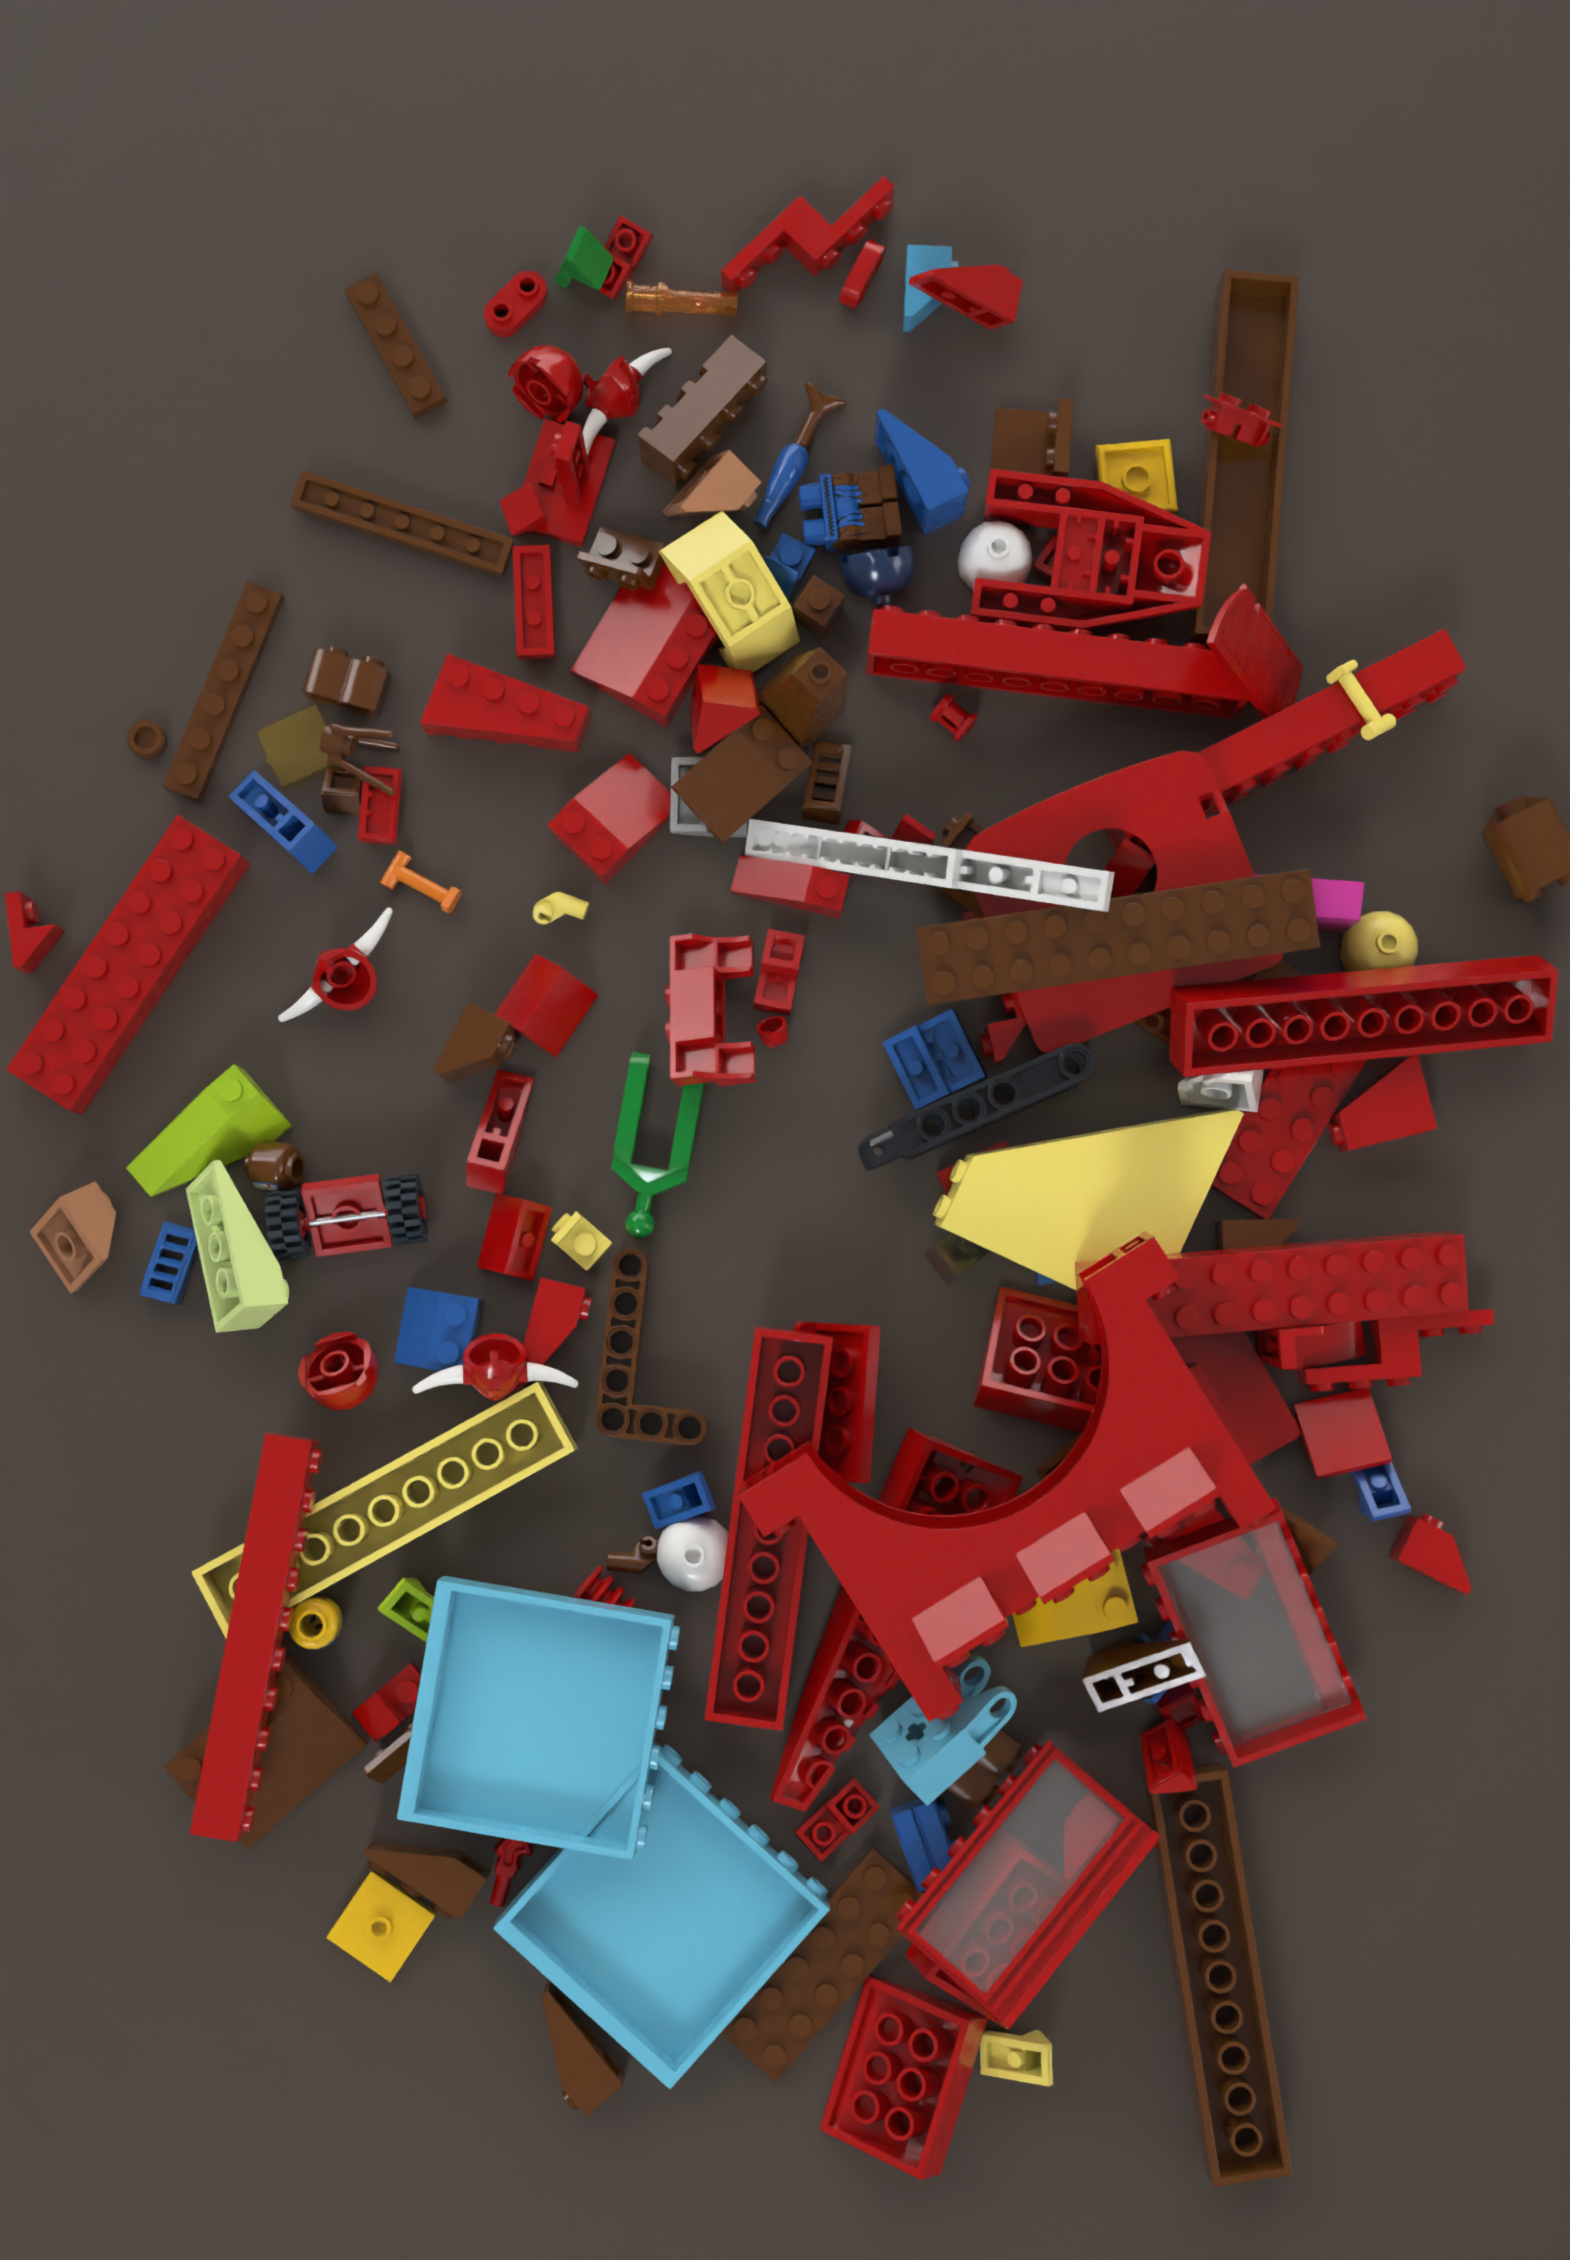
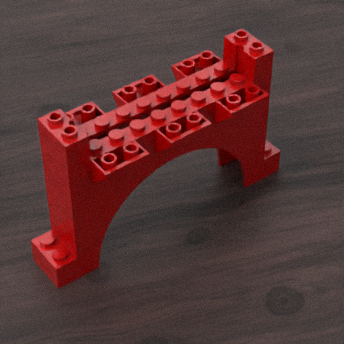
M1146 1231L1077 1273L1088 1292L1100 1332L1101 1374L1098 1393L1087 1424L1072 1450L1048 1476L1028 1491L1007 1502L970 1513L942 1515L907 1511L871 1498L851 1486L828 1466L809 1441L741 1484L738 1497L763 1537L774 1532L776 1537L782 1535L796 1525L794 1519L799 1516L928 1722L937 1717L939 1720L947 1719L960 1709L959 1704L963 1702V1695L960 1690L961 1682L952 1668L964 1662L970 1656L968 1651L983 1643L984 1646H989L1005 1635L1004 1629L1009 1627L1007 1616L1014 1612L1017 1616L1028 1612L1037 1604L1035 1599L1040 1597L1044 1604L1051 1600L1054 1603H1058L1068 1598L1075 1591L1073 1586L1087 1578L1091 1582L1105 1575L1110 1570L1109 1564L1115 1561L1111 1552L1117 1548L1122 1552L1133 1547L1141 1540L1139 1535L1146 1531L1150 1539L1156 1535L1159 1538L1166 1537L1180 1527L1179 1521L1192 1513L1194 1516H1199L1215 1506L1214 1499L1219 1497L1227 1512L1241 1530L1246 1526H1249L1250 1529L1260 1526L1271 1517L1269 1512L1276 1509V1506L1146 1302V1299L1149 1297L1156 1301L1175 1289L1173 1282L1180 1279L1155 1237Z

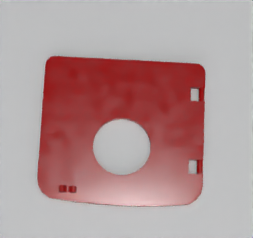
M1177 751L1150 759L1066 790L978 833L966 848L969 851L1065 865L1070 851L1083 837L1102 829H1119L1138 837L1151 851L1157 869L1154 892L1255 877L1213 769L1206 759L1197 753L1189 751ZM1211 792L1219 814L1206 819L1198 797ZM975 892L984 917L1064 906ZM1283 953L1015 992L1036 1046L1042 1052L1049 1053L1067 1044L1084 1042L1171 1007L1172 987L1235 982L1276 965L1282 959Z

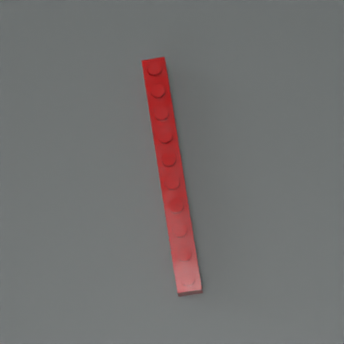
M274 1432L265 1433L190 1834L238 1842L246 1835V1831L251 1832L254 1826L256 1807H251L254 1791L258 1792L260 1790L264 1775V1768L258 1767L261 1751H267L271 1737V1727H266L269 1711L275 1710L279 1694V1688L273 1687L276 1671H282L286 1657V1648L281 1647L283 1632L290 1630L293 1620L294 1609L288 1607L291 1591H297L301 1576V1568H296L298 1552H304L308 1539V1529L303 1528L306 1512L311 1513L315 1502L316 1491L315 1489H310L313 1473H319L323 1459V1450H318L319 1440Z

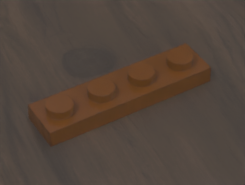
M377 272L345 288L344 291L414 419L416 420L448 403Z

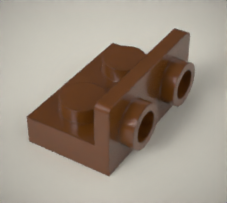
M600 527L590 553L579 551L576 559L586 569L585 574L592 579L605 582L606 578L616 580L619 585L636 591L638 587L653 591L664 564V560L658 551L666 547V545Z

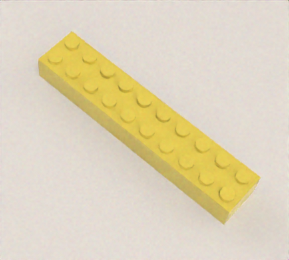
M539 1381L314 1504L311 1513L306 1512L303 1528L308 1529V1539L304 1552H298L296 1568H301L300 1582L297 1591H291L288 1607L295 1606L578 1450L543 1382ZM244 1543L191 1572L225 1638H227Z

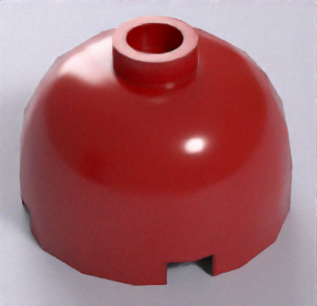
M539 345L527 350L517 358L508 371V378L513 375L515 385L511 388L515 397L525 409L541 420L544 418V414L551 418H555L553 420L555 422L565 421L574 412L583 396L584 378L575 358L568 352L555 346Z
M340 1332L326 1336L314 1344L316 1350L311 1353L309 1358L305 1354L301 1359L298 1369L300 1384L306 1393L321 1407L335 1411L350 1410L367 1400L377 1386L379 1366L375 1353L365 1339L358 1338L355 1333Z

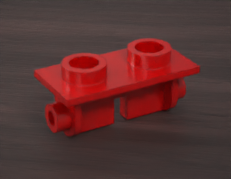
M1223 392L1220 393L1219 398L1207 394L1203 395V398L1212 401L1210 408L1204 410L1201 416V423L1205 424L1207 430L1230 437L1235 425L1238 424L1233 438L1248 443L1251 446L1259 447L1268 443L1270 438L1268 430L1271 425L1279 428L1282 427V424L1269 418L1272 411L1252 403L1248 410L1239 407L1242 402L1241 399Z

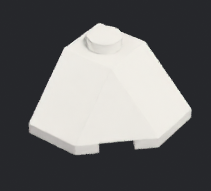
M1264 1069L1186 1077L1178 1084L1181 1105L1258 1112Z

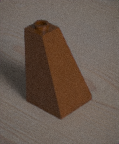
M821 647L791 657L757 691L759 706L763 705L801 750L804 751L845 711L848 673Z

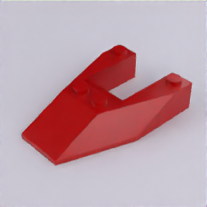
M990 469L984 514L985 521L999 520L1011 524L1058 529L1051 587L975 578L970 615L979 618V622L994 623L996 620H1010L1016 622L1019 627L1032 628L1033 625L1044 624L1054 627L1055 631L1087 630L1202 607L1211 531L1104 482Z

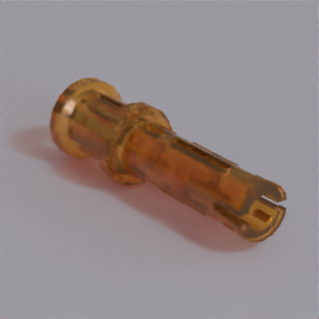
M627 279L626 314H632L633 311L655 312L657 316L663 317V315L667 314V311L736 317L738 292L668 288V284H664V282H658L657 285L635 284L632 279Z

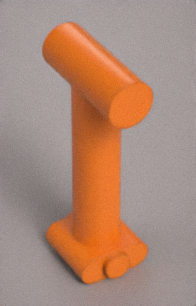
M398 850L380 883L393 890L399 880L440 902L441 910L451 914L462 896L461 890L452 886L447 890L406 868L411 857Z

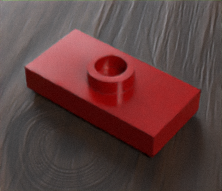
M364 766L363 771L394 789L395 795L389 796L367 782L362 781L357 840L359 843L397 845L403 770L400 768Z

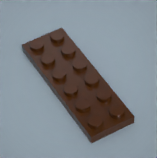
M872 1846L828 1897L830 1910L723 2029L721 2034L776 2083L900 1940L902 1935L895 1929L900 1921L895 1915L909 1898L917 1903L924 1892H917L915 1884Z

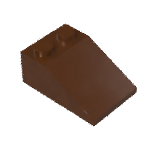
M763 705L760 706L761 714L730 733L671 786L673 791L721 844L812 763Z

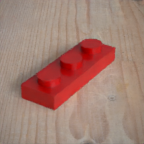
M550 545L513 546L518 660L555 658Z

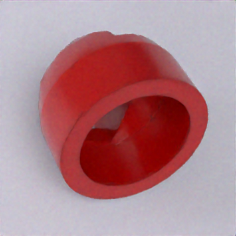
M782 1016L767 1017L757 1026L760 1040L768 1048L776 1049L775 1045L781 1043L784 1046L789 1039V1028L785 1018Z

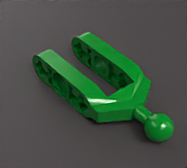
M633 1051L627 1073L611 1169L638 1193L635 1210L626 1217L625 1229L631 1237L644 1239L649 1237L655 1228V1220L653 1215L650 1214L653 1196L687 1183L705 1083L683 1086L669 1170L633 1164L652 1054Z

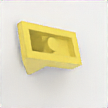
M987 2030L983 2033L980 2043L981 2074L1049 2087L1053 2085L1052 2043L1040 2030H1034L1022 2036Z

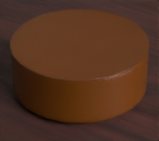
M140 720L130 727L127 733V744L138 757L147 760L155 759L165 751L167 735L156 722Z

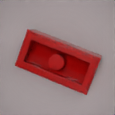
M1172 1717L1139 1735L1148 1789L1151 1794L1185 1792L1198 1788L1188 1736Z

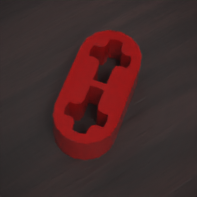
M868 239L846 279L839 297V303L853 310L859 308L882 264L886 253L885 246Z

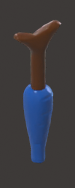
M811 382L805 383V389L810 402V412L794 443L786 445L780 452L769 478L761 507L753 523L761 529L767 528L773 515L785 501V498L788 497L805 471L809 461L807 448L823 417L834 409L847 405L843 398L822 395L816 385Z

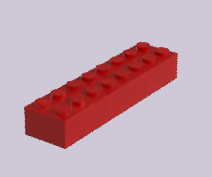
M177 814L6 1070L67 1110L83 1115L250 866V863L239 853Z

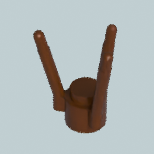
M335 723L327 724L320 739V751L329 754L327 763L340 766L389 796H394V789L345 760L347 756H354L358 744L398 750L400 747L398 743L370 738H393L394 732L373 728L347 727Z

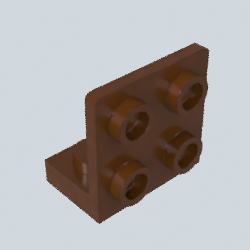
M1059 398L1055 411L1049 412L997 408L994 417L991 469L1067 478L1070 462L1074 399Z

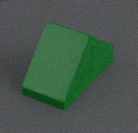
M580 225L553 282L567 289L571 279L574 278L595 290H600L612 265L613 258L592 233Z

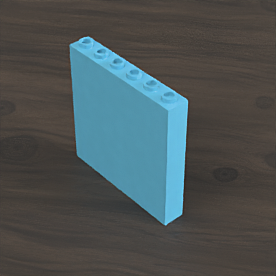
M443 1576L438 1579L397 1819L633 1861L637 1849L644 1850L648 1825L641 1824L643 1809H651L655 1785L648 1784L650 1769L657 1770L661 1751V1746L654 1744L656 1730H664L668 1706L661 1705L663 1689L670 1690L674 1672V1666L667 1665L669 1651L677 1650L680 1636V1627L674 1626L675 1615ZM640 1765L638 1779L586 1837L576 1836Z
M665 1744L663 1748L661 1747L657 1770L650 1769L648 1784L655 1785L651 1809H643L641 1824L648 1825L644 1850L637 1849L632 1861L559 1848L496 1919L493 1929L666 2087L671 2089L830 1910V1906L826 1897L828 1891L817 1879L811 1876L807 1880L797 1871L799 1864L784 1850L777 1853L768 1844L770 1838L760 1827L755 1824L749 1827L739 1818L740 1810L727 1798L723 1797L720 1801L709 1791L712 1786L707 1779L697 1771L690 1774L680 1764L683 1761L680 1755L669 1745ZM640 1765L576 1836L586 1837L638 1779Z

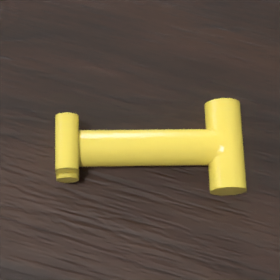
M1351 660L1334 669L1327 675L1326 680L1330 684L1336 681L1340 682L1367 723L1361 728L1362 737L1366 740H1371L1395 727L1396 719L1389 713L1383 716L1379 714L1353 675L1352 671L1357 668L1358 664L1355 660Z

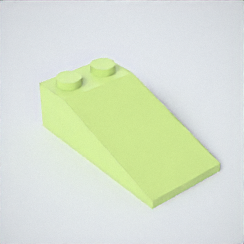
M214 1160L186 1188L215 1331L218 1333L257 1329L288 1304L289 1286L287 1281L283 1279L281 1267L224 1165L221 1160Z

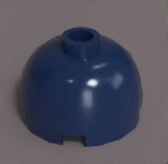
M913 544L864 550L859 554L851 552L839 555L840 571L845 585L856 596L871 598V605L894 602L893 594L905 590L914 574Z

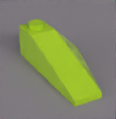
M233 1064L206 1087L126 1169L149 1196L153 1197L194 1180L214 1160H221L224 1167H226L230 1163L246 1157L259 1142H275L292 1127V1124L243 1068Z

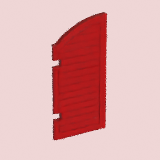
M1242 584L1239 590L1233 593L1220 608L1211 627L1207 645L1261 717L1266 719L1295 703L1304 666L1292 649H1286L1288 643L1259 603L1254 604L1256 598L1248 586Z

